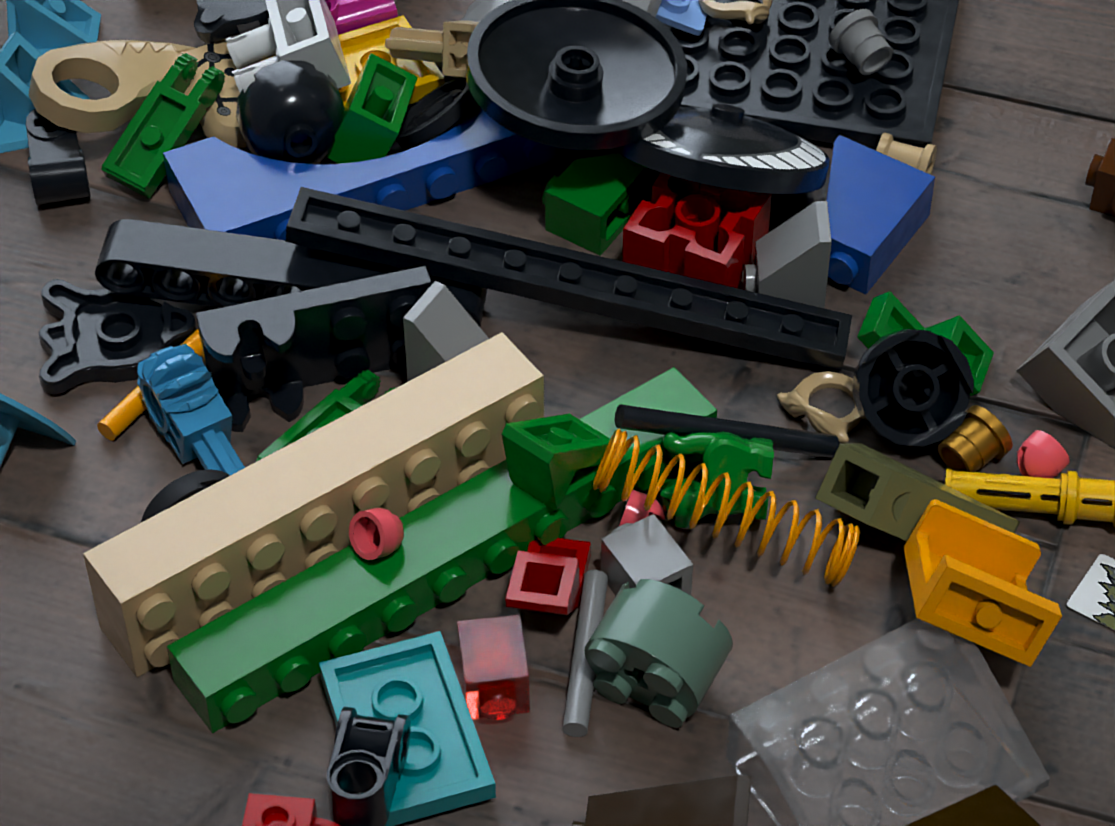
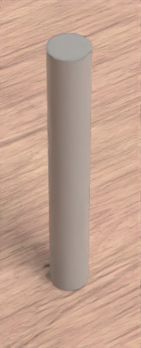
M600 570L587 571L583 579L562 728L565 734L572 737H582L588 733L594 689L593 682L596 673L588 664L584 650L604 614L608 576Z

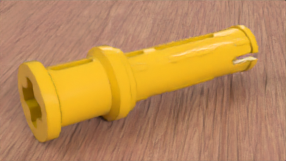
M946 469L945 485L996 510L1057 515V521H1063V524L1072 525L1076 519L1112 522L1115 528V480L1079 478L1077 471H1067V474L1061 473L1060 479ZM985 489L1029 493V495L979 492L977 490ZM1041 495H1057L1058 498L1041 497ZM1084 498H1090V499H1102V500H1109V501L1103 502V501H1091V500H1082V499H1084Z

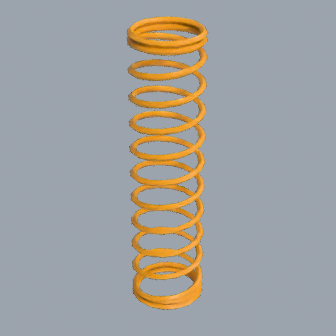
M621 429L614 431L598 467L593 482L594 490L599 489L600 493L606 490L623 456L634 442L632 458L621 495L622 502L628 499L648 461L657 451L654 472L644 503L645 511L651 508L670 471L680 460L675 489L666 515L668 520L673 518L687 489L699 471L703 469L698 498L689 524L690 529L695 528L709 499L720 482L725 478L723 499L712 532L713 539L718 537L732 507L742 492L748 487L746 508L734 544L736 548L740 547L760 507L771 496L769 516L757 552L758 557L763 556L765 548L784 514L791 506H794L792 525L784 553L779 562L780 565L786 564L801 531L811 517L816 515L815 534L802 573L803 575L809 573L815 555L832 528L839 524V535L829 557L824 580L826 585L831 584L832 587H835L844 578L859 542L860 529L858 525L853 526V523L844 526L842 519L837 518L830 522L821 533L822 516L819 509L810 511L798 525L799 506L796 500L787 502L775 517L777 499L774 491H768L761 496L752 509L754 489L751 481L743 483L728 502L731 489V479L728 472L720 474L705 494L708 481V469L705 463L699 464L682 486L685 472L683 454L676 455L669 462L658 480L663 455L660 445L653 446L648 451L634 473L639 454V438L636 435L627 440L626 431L621 432Z

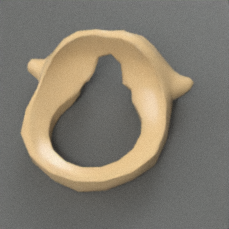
M699 0V5L704 13L713 18L724 20L738 19L746 21L748 25L760 24L768 18L773 0H762L763 4L751 1L719 3L714 0Z
M831 371L813 373L803 379L791 392L777 394L779 402L790 415L796 418L806 414L816 432L837 435L840 443H848L849 437L847 433L857 427L863 420L858 414L856 404L853 411L843 418H837L830 413L809 405V398L812 394L824 388L840 389L847 392L853 398V378L842 373Z

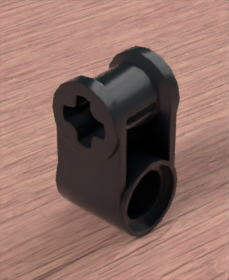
M33 109L26 117L25 125L30 152L28 165L36 205L40 206L91 197L84 155L78 144L77 132L58 127L37 113L36 109Z
M343 707L336 728L333 753L327 769V789L332 822L340 826H385L389 818L399 774L404 770L408 755L411 733L410 716L398 714L395 720L357 715L356 708Z

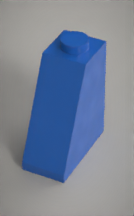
M839 135L834 141L826 200L832 241L828 277L839 284L846 285L866 295L930 216L935 176Z

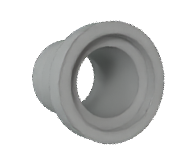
M860 9L848 14L836 24L829 35L828 42L837 54H844L862 75H870L880 70L888 63L893 54V49L877 28V18L868 9Z

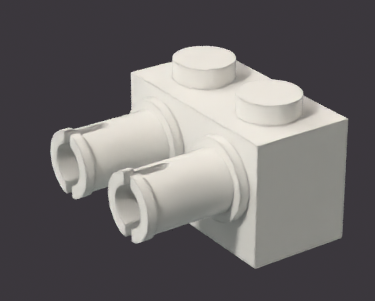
M265 0L269 13L268 24L233 38H226L227 48L237 68L233 71L239 92L243 89L245 93L248 86L255 81L254 74L261 68L282 60L306 61L313 64L316 70L323 72L327 77L329 75L336 82L338 89L351 84L335 21L325 0Z

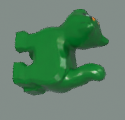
M670 432L663 438V447L674 455H690L694 453L701 455V464L705 463L708 469L705 494L720 474L728 472L731 479L728 502L736 490L743 483L747 482L750 472L756 471L760 477L771 479L774 459L773 442L771 439L752 438L748 440L729 432H699L686 436H679ZM677 478L666 479L661 487L660 496H662L663 510L666 513L670 506ZM683 478L682 486L684 485L687 478ZM725 478L715 489L699 520L709 514H719L724 494ZM693 480L672 518L676 527L690 529L689 524L696 505L701 482ZM753 486L754 498L752 509L761 496L766 493V487ZM748 487L739 496L729 515L745 512ZM769 497L760 507L754 517L755 519L766 520Z

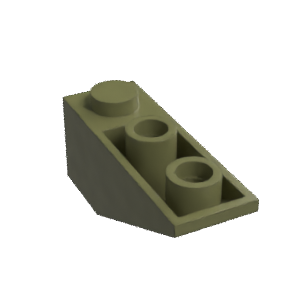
M861 443L839 444L815 499L869 526L905 541L909 539L928 504L934 499L1014 534L1020 524V521Z

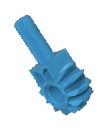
M182 344L176 347L169 346L150 354L149 358L138 363L137 384L141 390L142 401L145 403L149 417L155 423L158 433L162 434L166 441L171 444L182 464L198 458L205 470H219L229 475L245 468L230 444L232 414L218 393L219 390L214 384L211 372L207 370L201 356L196 354L187 344Z

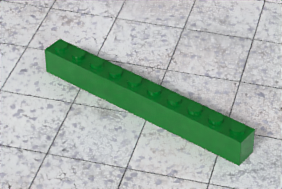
M673 367L579 420L611 439L614 431L619 429L615 426L614 418L616 409L620 404L717 418V409ZM621 429V432H627V440L636 435L639 438L640 447L634 473L648 451L653 446H661L663 455L659 480L669 462L676 456L663 447L662 441L665 435ZM634 442L623 456L605 491L600 493L599 489H593V482L599 465L581 468L575 472L562 504L557 510L548 507L513 484L509 477L506 460L498 463L400 517L399 519L403 523L404 538L399 549L390 555L374 560H366L355 552L352 545H349L168 645L167 651L175 685L212 734L230 723L244 721L258 707L285 692H293L303 687L311 677L320 673L319 662L361 652L364 647L390 632H398L407 628L418 616L441 603H449L458 599L469 587L492 574H500L509 570L515 563L518 550L527 551L529 543L535 539H538L543 545H547L557 538H563L568 531L585 521L607 514L617 503L622 501L621 495L632 458ZM657 451L642 471L633 488L634 490H649ZM697 453L683 455L685 465L701 460V455ZM680 460L675 464L670 473L679 469Z

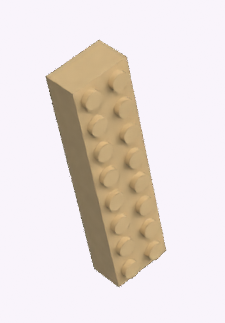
M501 332L83 553L100 629L136 677L156 667L170 664L167 646L351 545L349 525L356 513L372 508H384L400 518L506 460L501 435L506 423L544 418V375Z

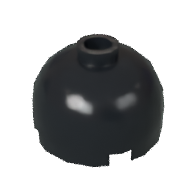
M282 60L261 68L254 74L255 81L248 86L245 93L242 89L237 98L236 118L246 145L253 154L265 158L292 163L321 164L332 151L335 135L345 114V107L336 82L329 75L327 77L323 72L316 70L313 64L306 61Z
M903 329L882 336L863 353L854 371L852 395L858 414L875 434L894 444L924 447L946 439L962 425L968 413L965 411L969 405L970 393L973 394L974 379L967 358L953 341L931 331Z

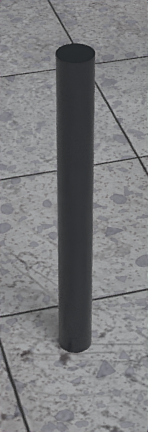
M622 404L617 407L614 418L615 426L619 429L662 435L672 432L679 436L699 432H729L748 440L752 438L771 439L773 450L834 458L839 447L837 435Z

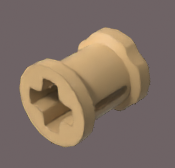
M883 133L876 151L932 175L937 146L927 144L925 148L894 141L892 134Z

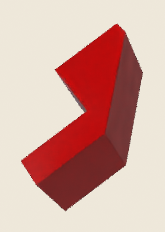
M557 538L549 544L543 545L538 539H535L529 543L527 551L518 550L505 598L506 607L564 615L571 613L580 605L584 574L588 570L591 557V542Z

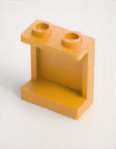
M937 499L930 501L903 547L916 618L1031 667L1062 617L1058 603L1032 593L1027 589L1026 580L1041 556L1039 545Z

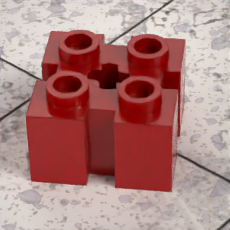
M660 173L652 185L651 202L642 200L623 228L622 262L738 288L742 282L743 265L753 264L756 241L769 233L772 194L720 188Z

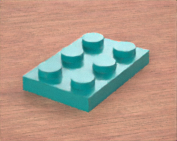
M441 631L319 662L320 677L336 727L344 706L356 708L357 715L390 720H395L398 714L410 716L411 733L408 755L404 770L399 774L389 818L385 826L402 824L496 798V783Z

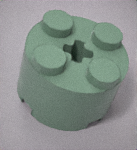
M640 579L635 588H630L629 581L622 585L587 642L584 651L588 664L597 674L593 686L602 696L618 704L626 703L630 697L649 706L650 713L661 723L679 728L687 717L696 712L732 650V637L720 619L713 628L699 616L704 605L691 595L660 581Z

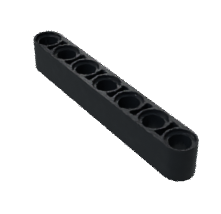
M121 219L113 222L108 228L96 265L95 276L104 288L118 294L223 308L403 271L405 269L285 242V240L133 219ZM429 275L431 285L435 281L445 285L478 326L481 327L488 289Z

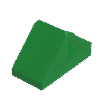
M570 413L506 423L501 434L511 482L554 510L561 506L575 472L581 468L600 465L610 438Z

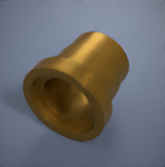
M973 405L965 411L968 413L962 425L938 445L941 459L952 471L976 472L993 458H1003L1013 447L1012 439L1001 421L987 409Z

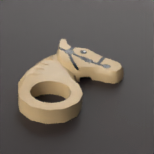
M226 39L198 48L155 41H96L52 49L37 58L31 75L28 94L37 113L58 127L82 133L113 131L132 119L157 80L161 82L170 67L174 65L175 60L178 59V56H181L182 53H187L198 59L197 62L199 64L197 65L198 69L194 79L191 80L189 87L183 94L189 95L197 81L201 79L202 74L209 67L212 68L213 66L225 73L224 76H226L223 88L217 95V99L212 106L205 109L207 112L200 121L205 135L208 138L214 136L238 149L247 147L236 118L237 98L240 92L236 85L233 71L237 68L230 56ZM67 79H85L98 83L112 95L98 100L81 99L64 92L56 83Z

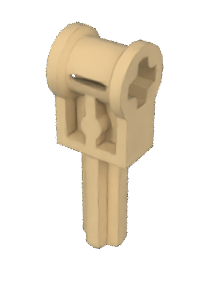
M443 22V31L395 27L391 29L390 37L385 39V47L390 50V55L393 58L443 63L442 75L466 78L468 43L474 28L479 22Z

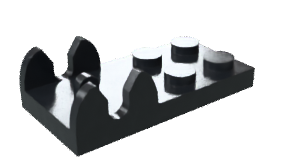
M426 266L196 313L204 365L211 372L214 384L219 390L218 393L232 414L231 431H244L251 418L249 403L255 398H267L272 404L274 413L291 422L300 415L303 409V388L356 378L363 370L376 373L406 367L403 317L431 286Z

